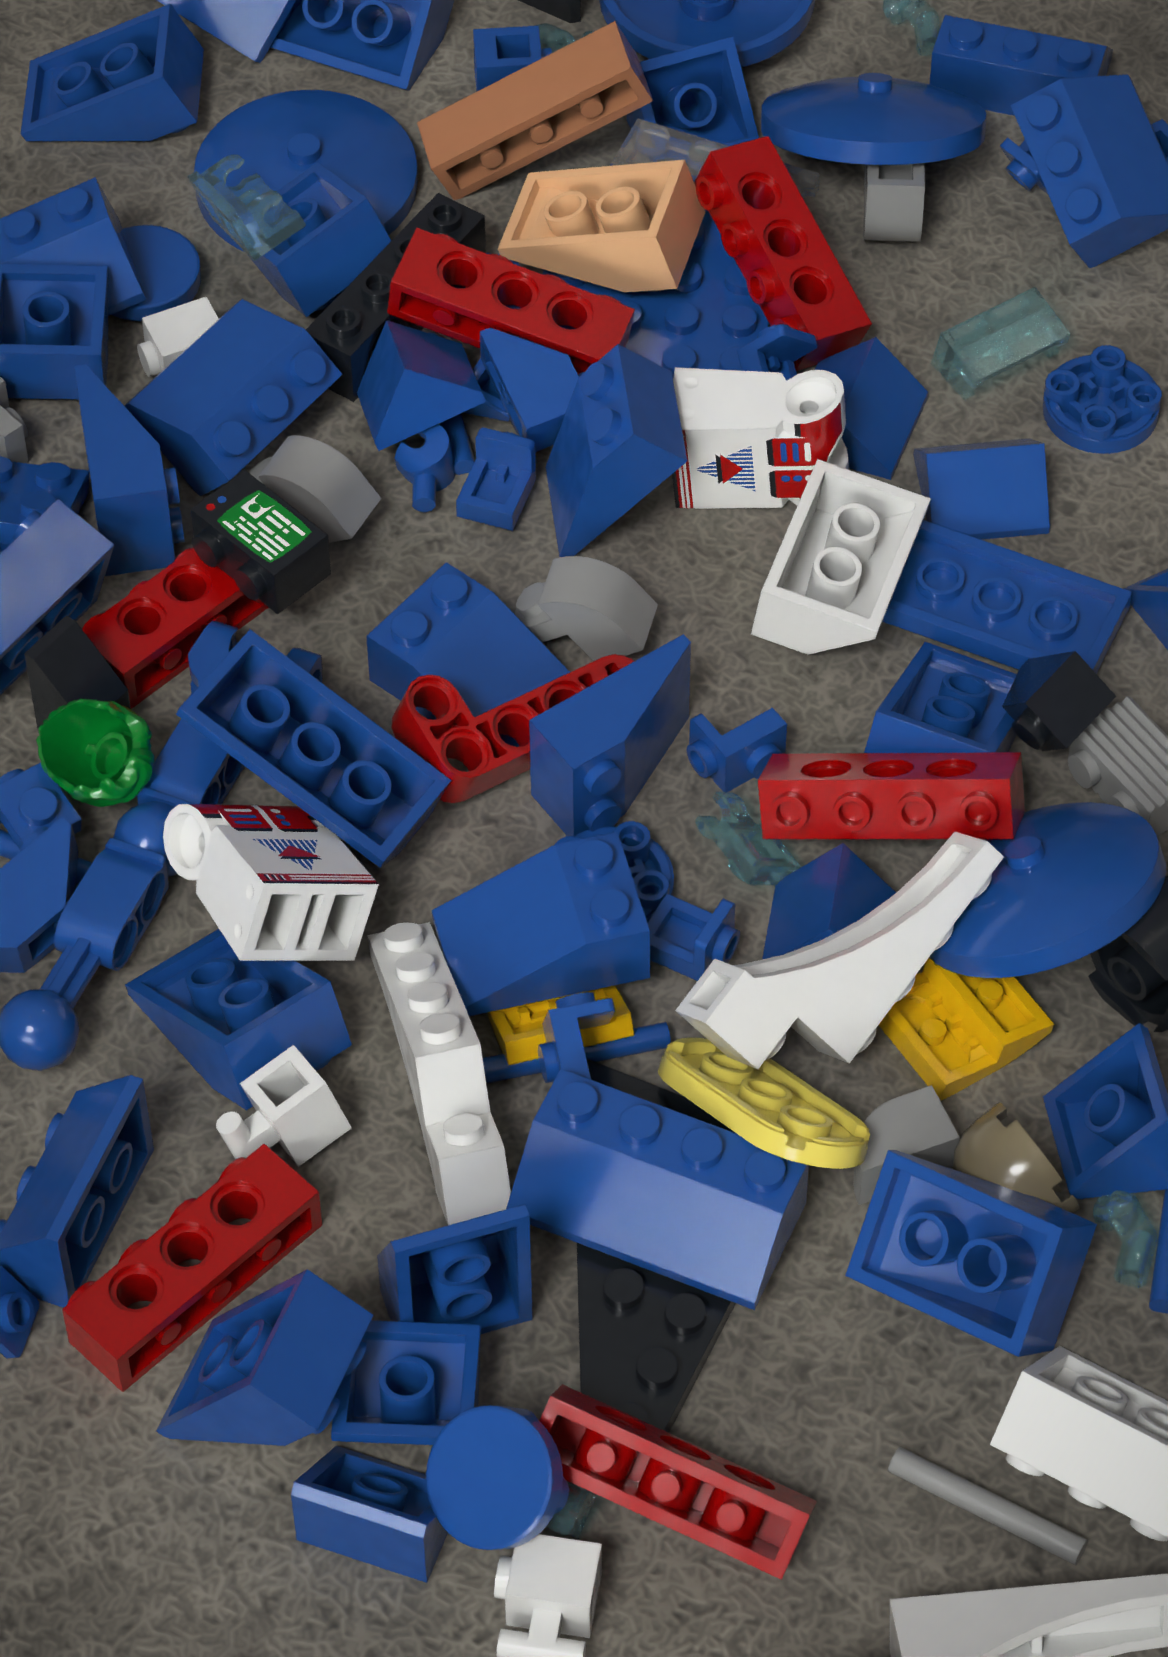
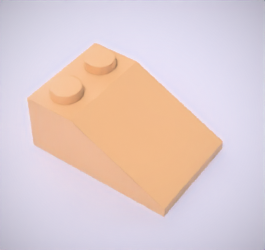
M685 160L530 172L527 175L507 224L498 251L501 256L509 260L624 293L677 289L706 211L698 201L696 186Z

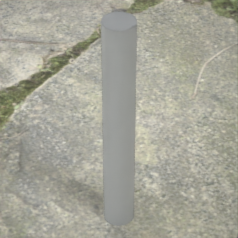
M902 1447L896 1450L890 1461L888 1472L1074 1565H1077L1088 1543L1087 1539Z

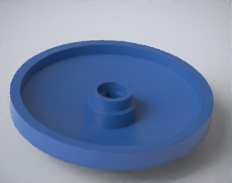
M599 0L601 12L606 23L610 24L615 21L634 51L648 59L733 36L741 67L768 59L792 44L807 27L815 7V0Z
M865 73L859 75V77L826 79L778 91L764 100L761 114L762 135L764 137L769 136L772 143L779 148L811 158L851 164L907 165L951 159L967 154L981 146L984 142L986 131V111L975 100L941 87L912 80L892 78L890 75L882 73Z
M297 90L277 93L239 107L218 122L208 133L198 150L195 160L194 181L196 198L204 219L216 234L235 248L245 252L232 236L228 227L319 162L368 198L386 232L390 235L404 221L415 201L418 187L415 149L406 131L392 116L363 99L324 90Z
M1067 803L1024 812L1014 839H982L988 841L1004 858L993 871L991 882L986 890L969 903L954 923L953 932L948 941L942 947L933 951L929 958L937 965L957 974L979 978H1006L1050 970L1078 960L1109 944L1131 928L1149 910L1163 887L1166 876V862L1153 827L1139 814L1120 806L1105 803Z

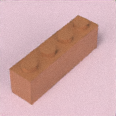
M614 21L418 121L417 125L431 170L454 200H458L653 101L636 52Z

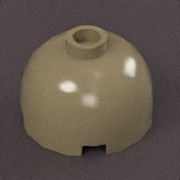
M998 1102L979 1116L963 1132L954 1150V1170L1040 1198L1073 1214L1081 1209L1073 1195L1064 1202L1060 1201L1054 1191H1063L1058 1185L1063 1181L1021 1124L1017 1120H1014L1006 1127L1001 1123L1007 1117V1108L1002 1103Z

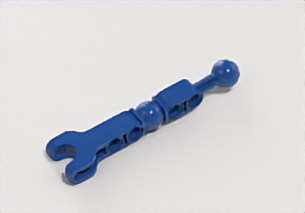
M211 621L200 634L188 653L189 671L192 679L190 683L191 694L237 644L235 637L238 630L237 627L218 621ZM293 648L286 655L323 683L322 655L301 648ZM183 719L179 721L155 760L150 780L137 795L138 805L131 807L118 820L114 837L108 840L105 849L93 860L63 909L56 927L54 940L56 950L62 952L45 982L40 989H31L16 994L1 1009L0 1047L6 1057L21 1068L38 1071L61 1065L74 1052L80 1031L78 1016L73 1010L100 965L115 971L123 968L154 918L163 895L169 889L168 877L177 873L170 865L164 849L163 831L169 812L179 804L222 805L245 767Z

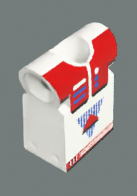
M675 367L673 383L688 460L672 474L676 508H782L788 500L798 506L817 459L849 470L847 448L841 438L846 426L843 382L836 374L826 370H809L799 373L786 381L783 374L779 372Z
M179 804L169 812L163 831L164 849L169 863L181 877L187 880H196V894L240 961L355 960L379 884L336 834L298 806Z

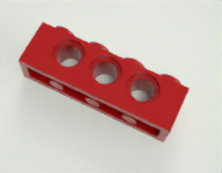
M765 136L710 151L694 181L697 198L701 206L709 211L721 233L725 251L729 256L734 257L746 279L750 297L756 304L760 305L770 326L785 324L793 329L815 335L818 347L794 361L796 371L815 366L827 357L860 344L872 323L770 137Z
M416 228L391 280L387 314L480 348L479 332L490 327L568 354L577 374L586 371L590 365L599 361L617 344L626 347L635 309L621 304L611 296L593 294L569 285L555 275L537 273L513 264L504 256L486 254L462 245L448 235L433 234L420 228ZM451 285H462L466 288H455ZM504 305H515L520 307V309H512ZM560 325H568L575 329H565L560 327Z
M188 548L180 553L172 564L150 580L137 584L125 598L107 611L91 617L85 623L82 630L128 689L130 707L132 709L189 667L188 653L211 621L234 626L239 630L269 607L259 599L256 601L249 599L242 593L233 578L218 566H208L200 559L194 548Z
M1021 752L772 754L758 779L763 839H949L954 832L979 839H1014L1025 812Z
M265 1144L261 1145L247 1158L240 1157L234 1160L222 1172L218 1182L197 1199L190 1198L181 1203L171 1215L168 1223L147 1240L140 1239L131 1244L120 1257L118 1264L97 1281H88L73 1293L68 1304L62 1309L69 1343L119 1390L124 1392L322 1226L319 1191ZM241 1218L251 1220L242 1225L228 1224L233 1220ZM191 1259L201 1261L199 1264L190 1267L178 1265L183 1261ZM134 1302H151V1304L144 1308H127L130 1304Z
M562 1384L550 1395L539 1422L548 1430L556 1443L562 1462L563 1477L566 1481L782 1580L815 1508L816 1500Z

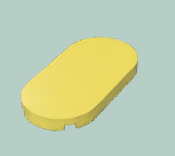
M682 1038L667 1045L658 1069L660 1078L671 1088L754 1146L775 1156L815 1167L844 1169L856 1167L864 1162L870 1137L869 1129L865 1123L772 1059L765 1060L757 1070L727 1057L708 1039Z

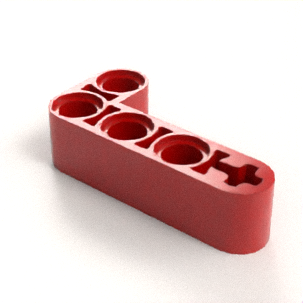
M617 654L604 656L476 717L472 715L461 695L450 681L436 675L420 676L410 683L392 717L391 728L397 740L451 779L450 784L440 799L441 801L448 803L466 801L530 770V719L631 664L634 660ZM415 707L431 711L436 720L421 716ZM499 734H505L514 738L519 747L505 743ZM447 758L461 761L468 768V772L454 768Z

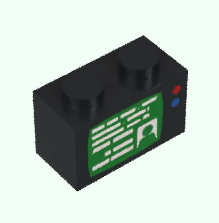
M243 470L191 508L194 535L192 544L200 559L210 567L218 566L235 580L245 596L254 601L259 599L276 614L282 612L331 575L328 534L246 470Z

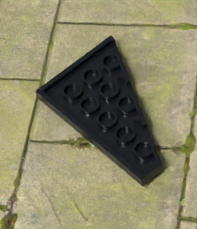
M587 1059L591 1080L735 1133L684 1096ZM577 1243L580 1392L669 1433L736 1303Z

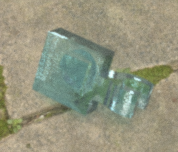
M716 792L713 799L722 811L721 821L715 816L700 815L695 820L699 832L705 838L714 839V842L729 860L728 866L732 873L747 884L777 885L784 877L801 868L800 864L780 839H763L761 824H756L747 812L744 801L735 793Z

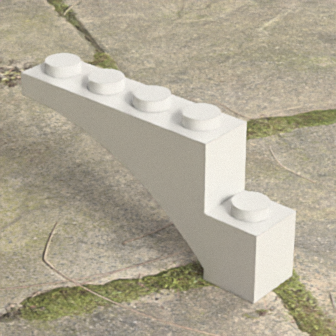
M954 832L924 868L897 893L860 920L823 940L784 955L738 965H731L714 959L675 1011L727 1057L757 1070L765 1060L773 1057L781 1049L786 1039V1032L790 1027L817 1051L850 1064L856 1054H859L871 1044L876 1035L877 1026L895 1002L904 998L912 989L915 975L933 951L939 949L948 941L953 932L954 923L969 903L980 896L989 886L992 873L1004 856L986 840Z
M430 922L423 924L398 923L390 926L384 932L367 935L372 962L384 993L410 1082L432 1170L436 1194L447 1224L452 1225L506 1210L511 1189L505 1148L490 1112L481 1044Z
M1168 1574L890 1599L891 1657H1111L1128 1652L1168 1647Z

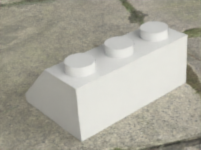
M817 459L762 588L751 635L807 655L876 639L931 498Z
M1061 1346L1021 1372L990 1445L1007 1453V1462L1016 1469L1033 1476L1047 1474L1068 1485V1493L1079 1502L1098 1509H1104L1106 1506H1109L1130 1517V1525L1139 1533L1154 1540L1168 1541V1401Z

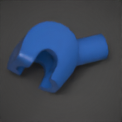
M439 424L418 433V435L425 439L422 447L412 448L401 442L394 457L396 468L412 484V507L420 512L432 511L436 507V491L446 488L455 477L449 437L446 430Z

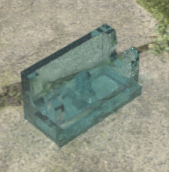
M229 155L201 174L195 171L187 178L212 219L256 261L301 230L306 224L296 210L291 209L282 200V196L267 186L257 173L243 178L236 186H227L226 178L228 174L233 170L239 169L244 164V159L241 156Z
M1034 287L942 332L931 365L941 373L950 386L965 400L975 395L973 390L982 386L984 381L1042 352L1048 358L1058 354L1059 350L1057 347L1068 343L1071 334L1037 288Z

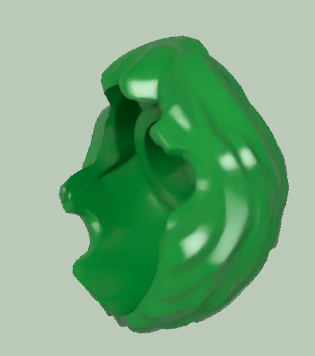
M91 699L70 701L67 705H62L52 711L48 718L43 720V725L38 727L39 736L36 739V743L38 746V756L44 772L75 800L96 807L127 803L140 793L152 776L155 763L150 743L152 732L142 717L115 701Z

